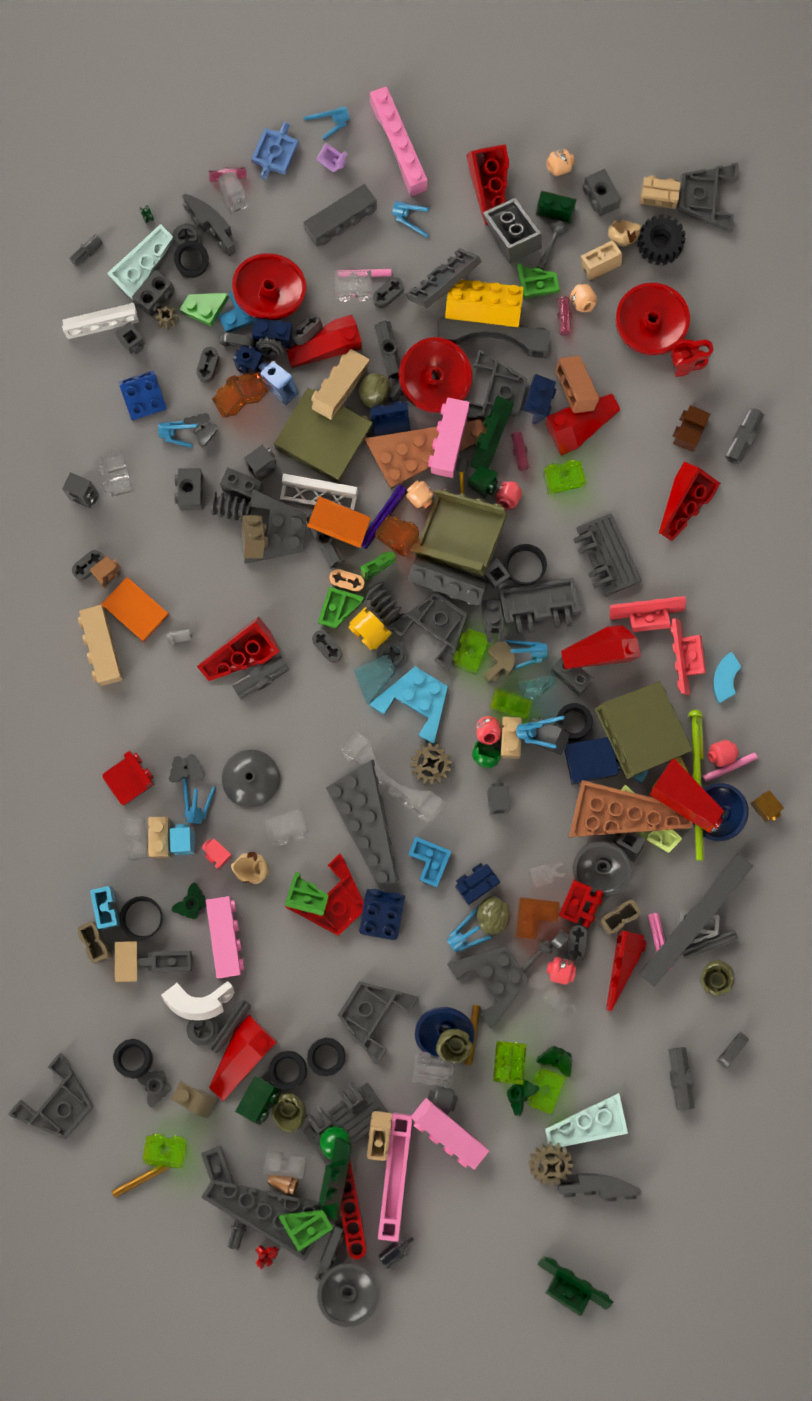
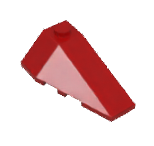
M506 144L473 150L466 155L470 176L485 225L488 224L483 216V212L506 201L505 193L510 163Z
M348 315L332 320L323 326L308 342L302 345L295 344L287 349L286 352L291 368L347 354L350 349L354 351L362 350V341L353 315Z
M612 393L599 397L594 411L573 413L571 407L549 415L546 418L545 425L560 455L563 456L578 449L601 426L605 425L620 411V407Z
M684 462L674 479L659 534L673 541L687 526V521L699 513L700 507L704 503L708 504L721 483L701 468Z
M258 616L197 665V668L208 681L230 673L265 663L280 652V649L271 631Z
M624 625L607 626L561 650L565 669L628 663L641 657L637 637Z
M628 931L618 932L606 1010H613L641 956V952H645L646 940H643L644 935Z
M248 1015L235 1029L209 1086L222 1101L230 1095L278 1042L252 1016Z

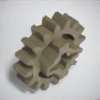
M429 743L428 748L421 745V751L415 750L417 756H411L415 763H411L410 767L415 768L412 771V775L418 774L417 781L422 778L423 784L430 781V784L433 785L435 780L440 784L441 777L447 778L445 772H451V769L447 766L452 765V761H447L450 754H444L445 748L439 750V744H436L434 748ZM430 752H435L439 754V756H433L430 754ZM423 755L424 761L418 766V760ZM428 760H431V762H436L434 764V768L426 766L428 764ZM444 762V768L439 773L438 767ZM424 772L431 773V774H432V777L426 776V775H424V774H422V773H424Z
M549 1141L548 1146L541 1143L542 1148L535 1147L536 1154H530L529 1167L531 1175H534L536 1181L541 1179L542 1185L546 1181L549 1182L550 1186L555 1181L560 1185V1179L566 1181V1174L572 1173L571 1167H573L571 1154L567 1153L566 1147L561 1149L560 1143H557L555 1146H553L552 1141Z

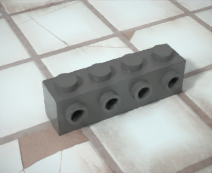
M364 183L304 221V229L316 247L324 245L330 241V238L342 234L349 226H354L365 216L372 215L377 209V200Z
M417 555L412 563L407 579L415 585H423L434 592H442L450 598H458L469 605L479 606L488 584L487 580Z

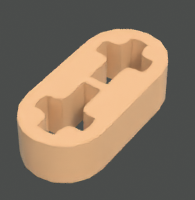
M336 569L331 572L329 577L330 583L336 588L352 593H360L364 589V579L360 575ZM340 574L341 578L346 581L339 580L336 583L333 577H337ZM359 580L361 586L353 588L352 583H348V581L355 582Z

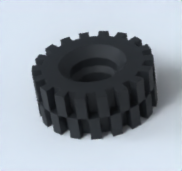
M659 215L658 219L656 216H653L651 221L648 219L645 225L643 224L637 247L639 246V253L643 252L642 257L644 260L648 257L649 263L655 261V265H659L660 262H663V265H667L668 261L672 263L675 258L679 257L686 238H684L685 230L682 231V224L677 225V219L672 221L670 220L671 216H667L666 219L664 215ZM656 236H664L667 238L668 244L666 246H658L655 244L654 238Z

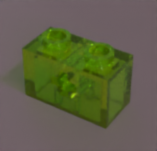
M575 459L564 462L565 464L557 465L554 463L544 468L543 477L548 495L585 486L586 478L581 460L575 461Z
M468 628L467 633H462L459 641L462 646L460 651L456 650L453 661H455L456 668L476 675L488 643L486 634ZM470 647L473 648L471 655L467 654Z
M495 687L489 705L491 709L527 719L533 700L532 697Z
M496 1041L493 1082L523 1085L527 1044Z
M541 1067L540 1071L537 1070L533 1079L536 1082L535 1085L541 1088L547 1084L550 1092L545 1093L543 1096L542 1091L539 1089L535 1095L527 1097L528 1105L552 1115L565 1076Z
M157 1133L152 1134V1136L146 1135L142 1161L145 1165L184 1169L188 1148L187 1141L181 1136L164 1138V1135ZM168 1147L169 1150L166 1151V1154H163L162 1150Z

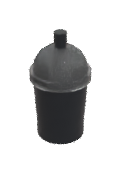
M400 1237L398 1242L394 1241L380 1253L379 1258L384 1266L390 1268L402 1258L407 1257L411 1251V1242L414 1241V1238Z

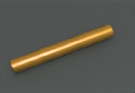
M479 1005L472 1006L470 1021L474 1027L475 1034L473 1046L469 1057L465 1060V1065L472 1066L480 1013Z
M164 1162L112 1190L113 1197L116 1198L168 1170L167 1163Z

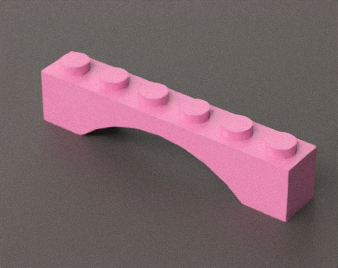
M387 86L370 92L371 107L390 141L410 197L427 191L428 180Z
M392 1113L378 1233L379 1240L398 1242L412 1125L411 1114Z

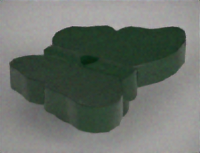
M192 883L189 886L187 896L183 899L184 901L174 904L172 912L182 916L185 915L187 918H198V911L207 906L206 898L202 895V891L198 888L197 883Z
M552 1046L537 1057L536 1062L538 1064H552L553 1067H558L565 1076H571L572 1054L564 1049Z
M522 1078L515 1079L514 1085L507 1091L508 1100L511 1103L514 1115L521 1116L524 1102L528 1101L527 1097H531L539 1091V1086Z

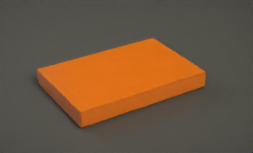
M318 496L307 527L360 548L371 517Z
M128 577L101 604L142 642H145L169 616L168 612Z

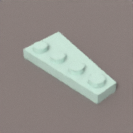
M160 224L107 273L132 301L133 294L152 274L172 244L173 236Z
M617 1093L545 1128L548 1145L549 1141H552L553 1146L560 1143V1147L628 1134L620 1094Z

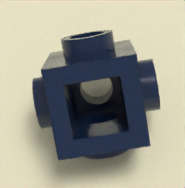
M242 345L233 357L235 366L240 373H249L253 376H257L259 372L257 368L264 361L262 353H259L257 349L251 346L245 347Z

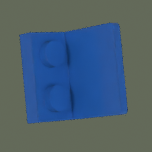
M154 370L119 381V387L131 420L167 409Z

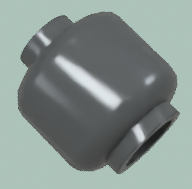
M438 1085L434 1091H429L427 1099L445 1114H449L450 1111H454L458 1096L455 1095L453 1089Z

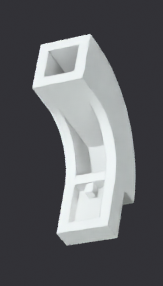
M227 981L210 995L197 998L188 995L176 983L161 996L165 1004L178 1016L189 1020H207L224 1012L222 1003L230 1001L235 992L233 986Z

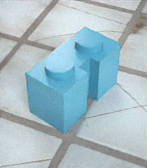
M187 824L175 825V828H170L171 853L175 855L195 854V831L190 826H187Z
M106 886L90 890L97 929L104 930L121 926L118 910L112 908V903H116L114 888Z

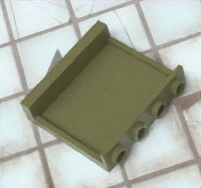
M307 388L275 440V450L340 484L345 470L369 430L372 431L373 424L368 417L357 415L348 406H341L330 420L312 410L313 401L311 398L317 389Z
M435 489V501L418 544L413 543L412 553L415 557L419 555L443 565L484 577L508 516L505 508L497 503L493 505L488 504L479 498L476 500L470 499L464 494L455 495L446 489Z
M660 681L602 703L595 708L627 779L672 760V758L675 759L693 751L689 739L685 736L683 726L677 719L674 707L669 702L666 690Z

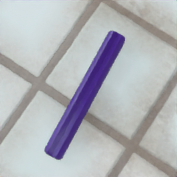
M398 485L369 526L361 545L362 548L367 549L405 496L407 489L404 486Z

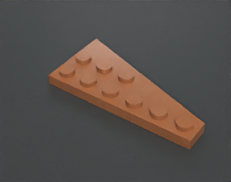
M481 420L466 422L459 453L477 444L478 435L484 430ZM437 427L364 438L390 489L431 468L428 466L430 455L434 456L435 449H432L434 438H438L439 432H436Z
M582 780L568 838L692 828L693 822L655 798Z

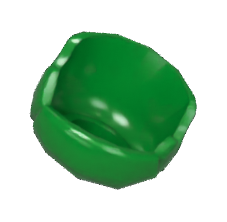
M479 741L474 745L472 758L483 768H493L498 765L501 759L500 750Z
M337 1126L329 1127L321 1134L320 1148L327 1159H332L336 1137H341L350 1143L349 1134L344 1128Z

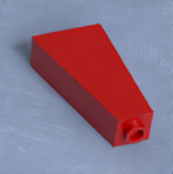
M672 758L649 795L710 833L713 827L717 829L723 821L720 816L724 810Z

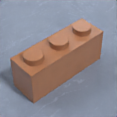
M580 356L559 358L555 372L573 413L594 411L599 401V394L595 391L592 379L586 371L585 363L582 362Z

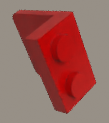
M130 750L123 754L125 759L102 775L104 781L122 805L128 804L155 785L151 780L154 778L148 768L144 769L141 763L143 761L137 752L133 754Z

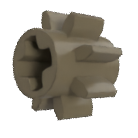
M165 305L161 310L157 309L159 315L155 316V319L159 322V328L164 326L169 330L172 326L176 327L175 320H179V317L175 314L174 308L170 310Z

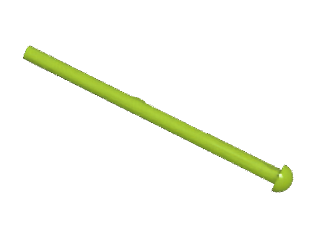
M694 709L688 714V718L692 719L693 779L701 786L703 715L701 711ZM695 824L696 861H704L703 829Z

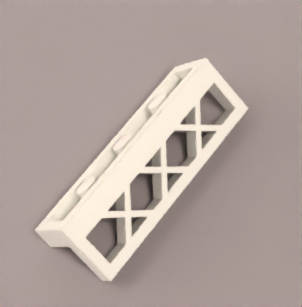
M130 303L63 319L62 328L67 339L122 327L128 322H131V324L139 323L135 304Z
M283 474L281 501L315 506L318 496L323 497L328 494L332 495L334 498L333 502L341 505L339 501L343 498L352 499L349 509H355L358 494L357 487ZM287 487L295 488L298 492L293 497L285 496ZM307 491H312L316 497L310 501L306 500L303 494Z

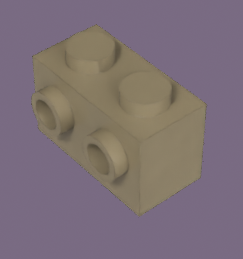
M243 515L241 535L244 558H263L264 548L268 546V538L264 536L266 535V523H262V515Z

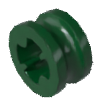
M145 205V208L140 207L139 209L147 224L149 220L154 221L149 206Z

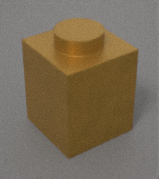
M770 790L750 803L765 822L770 819L773 822L782 815L780 811L784 809Z

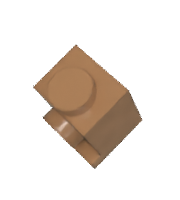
M106 556L93 566L90 572L106 588V582H110L118 576L117 573L120 572L118 569L121 566L114 558L110 560Z

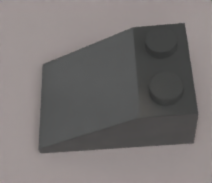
M516 198L483 212V216L501 252L510 264L542 249L541 232Z

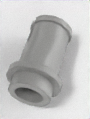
M189 628L175 632L171 630L170 633H166L168 644L175 645L178 642L191 640Z

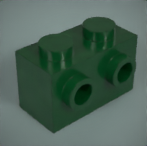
M254 1076L235 1112L251 1122L261 1125L262 1122L264 1123L267 1120L272 1104H275L278 1100L280 1089L264 1079Z

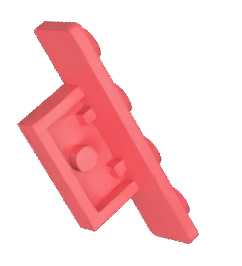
M683 596L611 605L609 617L610 620L629 618L632 633L670 628L668 613L685 611L686 598Z
M674 618L670 625V631L674 635L675 643L672 646L673 652L677 657L675 662L676 672L679 673L677 685L682 694L690 695L688 676L707 673L702 636L695 635L683 638L681 621Z

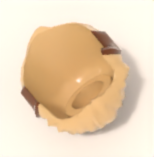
M615 220L608 229V236L616 245L628 246L639 238L642 226L625 220L618 224V221Z
M256 852L241 854L231 864L232 871L236 877L243 883H251L252 885L261 883L270 871L267 861L262 855L256 854Z

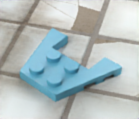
M414 667L370 703V707L385 715L393 700L397 699L428 718L418 736L433 745L448 686L419 668Z

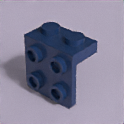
M535 374L532 378L523 411L534 414L532 424H537L546 416L548 417L551 411L550 402L557 390L555 388L556 381Z
M397 401L389 406L376 405L373 409H370L374 437L411 431L407 402Z
M367 889L359 932L363 935L396 940L399 934L405 895L397 892H383L379 889Z

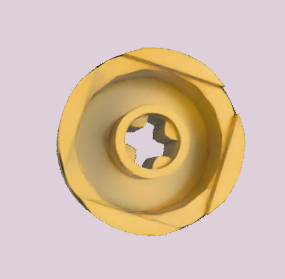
M366 607L349 622L350 626L348 628L357 637L361 635L363 637L361 641L371 651L373 649L376 650L392 635L384 627L383 623Z

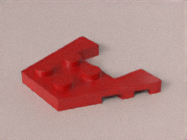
M338 854L327 865L341 881L327 893L329 897L323 916L285 906L292 912L337 936L362 914L364 901L341 854Z

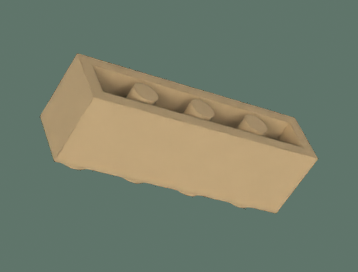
M352 349L346 355L343 354L337 367L334 366L328 379L325 378L322 382L321 389L314 392L311 398L313 401L312 410L331 420L367 372L370 359Z
M98 605L79 610L80 617H78L80 628H84L85 635H82L85 646L89 648L87 657L89 663H93L94 671H92L94 682L104 686L122 681L123 677L104 607Z

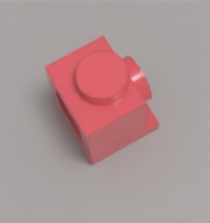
M210 839L207 840L201 847L206 852L205 857L212 864L216 862L215 867L219 870L233 856L216 839L212 841Z

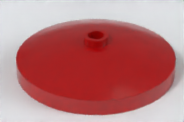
M258 254L244 260L237 267L232 279V293L238 306L250 316L268 320H279L292 315L300 308L305 299L306 280L301 269L290 259L277 254Z
M644 283L630 289L622 297L617 307L615 324L620 338L632 350L644 355H662L670 352L676 341L684 340L690 325V312L686 301L675 289L661 283Z
M431 337L418 341L406 351L399 367V382L404 395L415 407L429 413H441L442 404H446L447 398L462 401L466 398L472 384V368L468 357L458 345L444 338Z

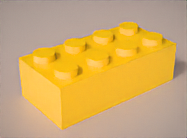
M461 279L448 290L445 318L519 327L524 287Z

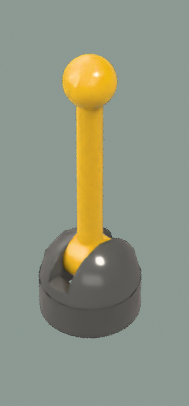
M463 458L457 460L455 468L460 473V494H464L463 473L469 466L468 459Z

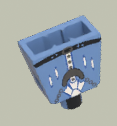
M262 362L258 366L257 370L260 372L264 385L283 404L287 405L299 394L293 377L278 364L271 362L268 365Z

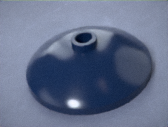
M715 783L705 787L704 790L724 812H727V815L724 818L722 815L720 816L723 821L717 829L713 827L710 833L703 829V836L712 841H726L734 838L743 830L748 820L749 808L745 796L736 787L726 783Z
M438 1007L425 1012L419 1018L415 1027V1040L424 1054L433 1059L445 1061L436 1052L437 1041L441 1034L450 1029L462 1030L469 1035V1040L473 1045L474 1027L470 1019L461 1011L449 1007Z

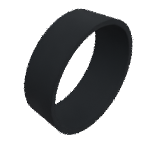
M521 544L510 550L506 557L505 567L509 573V561L514 554L520 551H529L536 554L542 563V572L537 580L520 582L510 574V579L513 582L523 586L532 585L545 574L547 560L544 553L538 547L531 544Z
M137 896L128 900L123 905L119 916L120 925L125 934L138 940L150 938L157 933L163 919L158 903L146 896ZM138 901H149L160 912L161 918L158 928L147 936H138L132 933L126 924L128 909Z

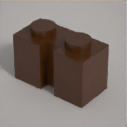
M691 405L687 411L683 410L679 419L683 422L680 427L676 426L672 437H675L673 444L694 452L711 414Z

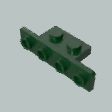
M499 396L496 397L490 414L486 415L483 422L484 430L478 435L476 441L478 445L470 463L471 467L477 469L479 466L489 469L514 405L512 401Z
M341 1137L335 1138L331 1164L325 1166L319 1203L322 1205L324 1213L334 1220L339 1217L352 1144Z
M544 1256L538 1261V1266L554 1275L545 1294L577 1315L581 1316L589 1300L604 1309H608L613 1305L614 1301L609 1299L606 1293L597 1291L592 1287L591 1283L579 1279L570 1269L562 1268L553 1258Z

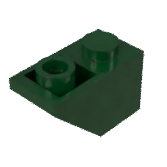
M479 466L468 479L467 485L485 499L488 494L491 496L496 491L498 473Z

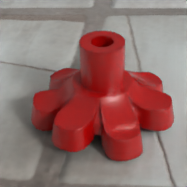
M262 1245L258 1246L256 1249L259 1256L256 1261L257 1267L262 1269L265 1264L267 1267L271 1266L273 1263L271 1259L277 1257L279 1249L275 1246L268 1247L267 1249Z

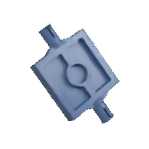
M283 122L280 131L264 129L251 158L252 163L263 167L260 178L267 180L270 171L286 174L299 145L297 139L287 135L290 124Z

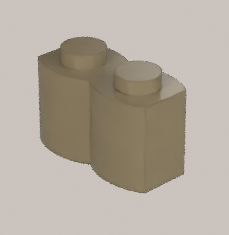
M629 900L620 904L615 911L605 914L598 923L605 934L615 933L625 923L635 920L640 915L641 910L634 900Z
M90 921L78 927L79 938L86 945L87 956L93 963L99 964L111 958L110 947L103 940V932L97 929L96 922Z

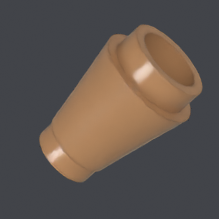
M271 1173L268 1179V1185L286 1195H294L299 1184V1179H296L293 1175Z

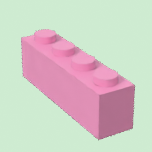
M447 398L446 404H442L441 415H443L442 421H438L436 431L439 432L438 438H434L432 449H435L434 456L430 455L428 466L431 467V474L453 478L469 414L470 402Z
M230 896L206 900L217 979L242 975L245 965L244 960L240 959L239 951H242L241 939H237L236 931H239L238 919L234 920L233 912H236L235 900H232Z
M427 1098L411 1116L416 1122L414 1126L422 1133L427 1131L430 1134L428 1136L429 1139L437 1145L439 1142L443 1144L444 1147L442 1149L451 1157L453 1154L459 1157L457 1161L465 1168L470 1166L475 1170L489 1152L480 1141Z

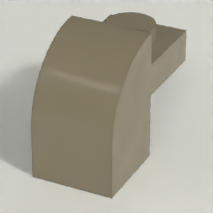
M498 641L488 650L487 655L496 663L484 674V679L488 684L492 680L496 682L503 675L502 671L509 676L514 667L515 655L511 653L512 648L505 641Z
M180 1081L171 1100L187 1108L190 1112L207 1118L218 1098Z

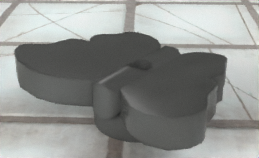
M207 413L184 418V424H198L197 428L189 429L194 430L195 434L198 435V443L201 447H205L211 440V437L218 431L217 425L211 424L210 416Z
M190 754L187 758L183 759L180 756L174 757L173 768L170 771L168 780L176 783L183 777L189 778L190 776L195 779H203L205 774L194 754Z
M163 1071L147 1072L142 1077L137 1078L140 1084L146 1086L145 1090L148 1092L147 1103L151 1108L162 1097H165L171 1089L169 1084H165L163 1080L165 1077Z

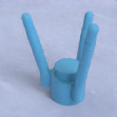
M343 106L332 111L305 116L303 119L309 120L332 115L334 123L339 124L322 137L325 140L340 128L347 126L345 121L350 120L347 108Z
M396 201L392 210V215L397 216L396 221L404 223L428 238L429 235L405 220L404 217H408L410 209L427 212L430 208Z
M184 420L159 423L158 435L159 438H164L165 442H172L192 448V444L173 439L172 436H175L176 429L197 428L198 424H184Z
M504 639L508 644L530 646V648L511 649V653L530 652L531 658L535 657L533 660L514 666V670L534 663H541L542 659L548 657L546 643L540 644V642Z
M565 716L519 724L516 730L517 737L520 740L525 739V743H533L556 749L557 745L535 740L533 737L537 734V728L543 727L544 724L563 720Z
M183 779L186 822L202 824V819L206 820V814L216 789L215 786L212 787L203 812H201L202 808H197V788L194 789L193 805L189 809L187 779Z
M478 907L454 931L449 933L451 937L446 940L454 952L458 950L462 952L466 948L492 939L490 935L465 944L467 942L465 939L480 929L479 926L464 935L461 932L457 934L478 912Z

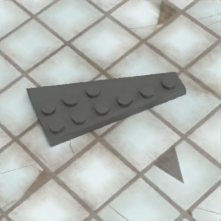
M373 759L329 785L326 789L377 885L382 890L397 882L399 878L395 858L391 852V839L388 837L386 828L388 824L382 796H380L378 789L379 780L375 774V761Z
M211 1179L201 1196L202 1199L306 1261L317 1241L315 1240L298 1251L278 1216L281 1214L322 1210V1205L318 1201Z

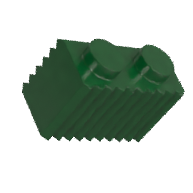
M541 190L536 216H543L544 218L547 217V219L550 218L551 220L554 219V221L557 220L570 224L577 199Z

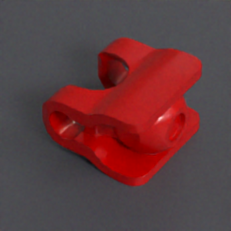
M689 339L676 341L670 353L673 364L677 368L675 377H682L692 371L705 368L709 361L708 358L714 351L712 342L709 340L692 341ZM706 346L709 352L706 353L703 350H699V348Z

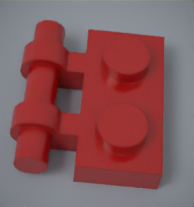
M573 879L558 916L576 924L579 917L584 918L582 925L589 928L591 922H594L596 918L595 913L598 906H601L603 902L604 892L597 889L595 895H590L591 886ZM586 901L591 902L588 912L583 910Z

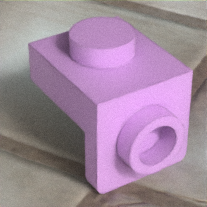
M326 143L323 145L316 161L334 173L345 166L347 162L345 158L348 153L345 151L340 153Z

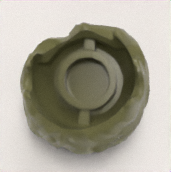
M371 373L361 381L358 394L364 406L373 408L376 405L385 403L391 391L389 378L380 373Z
M496 897L485 898L480 903L477 912L478 923L481 929L490 935H496L504 931L510 919L508 905Z
M721 960L709 962L701 973L703 989L714 996H720L722 993H729L735 981L733 968Z
M450 1029L443 1032L439 1037L436 1052L446 1062L461 1063L469 1057L473 1045L466 1032L459 1029Z
M281 1094L277 1102L272 1105V1117L277 1127L291 1133L302 1127L306 1117L305 1106L295 1094Z

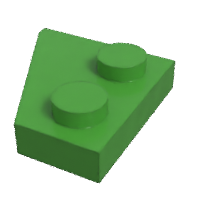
M517 264L520 286L524 287L523 299L560 292L555 272L543 271L536 267L531 269L523 267V264Z
M226 293L190 294L179 310L182 314L212 327L228 301L229 296Z
M393 551L384 552L378 558L361 566V577L365 582L395 563L396 555Z
M329 587L318 624L337 629L364 601V597Z
M295 872L285 906L323 916L329 895L317 889L313 883H307L301 878V874Z
M323 1210L281 1214L278 1216L298 1251L333 1229Z

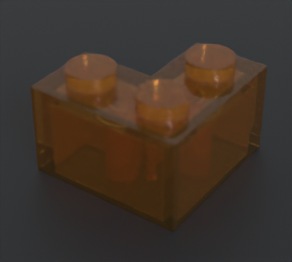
M258 374L233 375L226 380L227 383L217 390V394L212 398V401L223 418L236 416L245 405L258 403L268 393V390Z
M388 515L375 532V538L407 558L411 553L413 543L417 544L419 541V530L410 521L407 523L404 520L401 521L396 516L392 518Z
M520 897L518 900L515 938L535 940L538 921L558 922L559 902Z

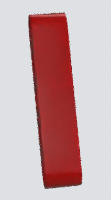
M350 1159L346 1181L351 1183L352 1189L343 1192L340 1209L348 1253L351 1258L360 1259L366 1252V1240L354 1171ZM353 1202L356 1206L355 1210L352 1212L346 1211L345 1203ZM355 1222L358 1224L359 1230L357 1232H350L348 1225ZM353 1244H361L363 1250L360 1253L353 1252L351 1248Z

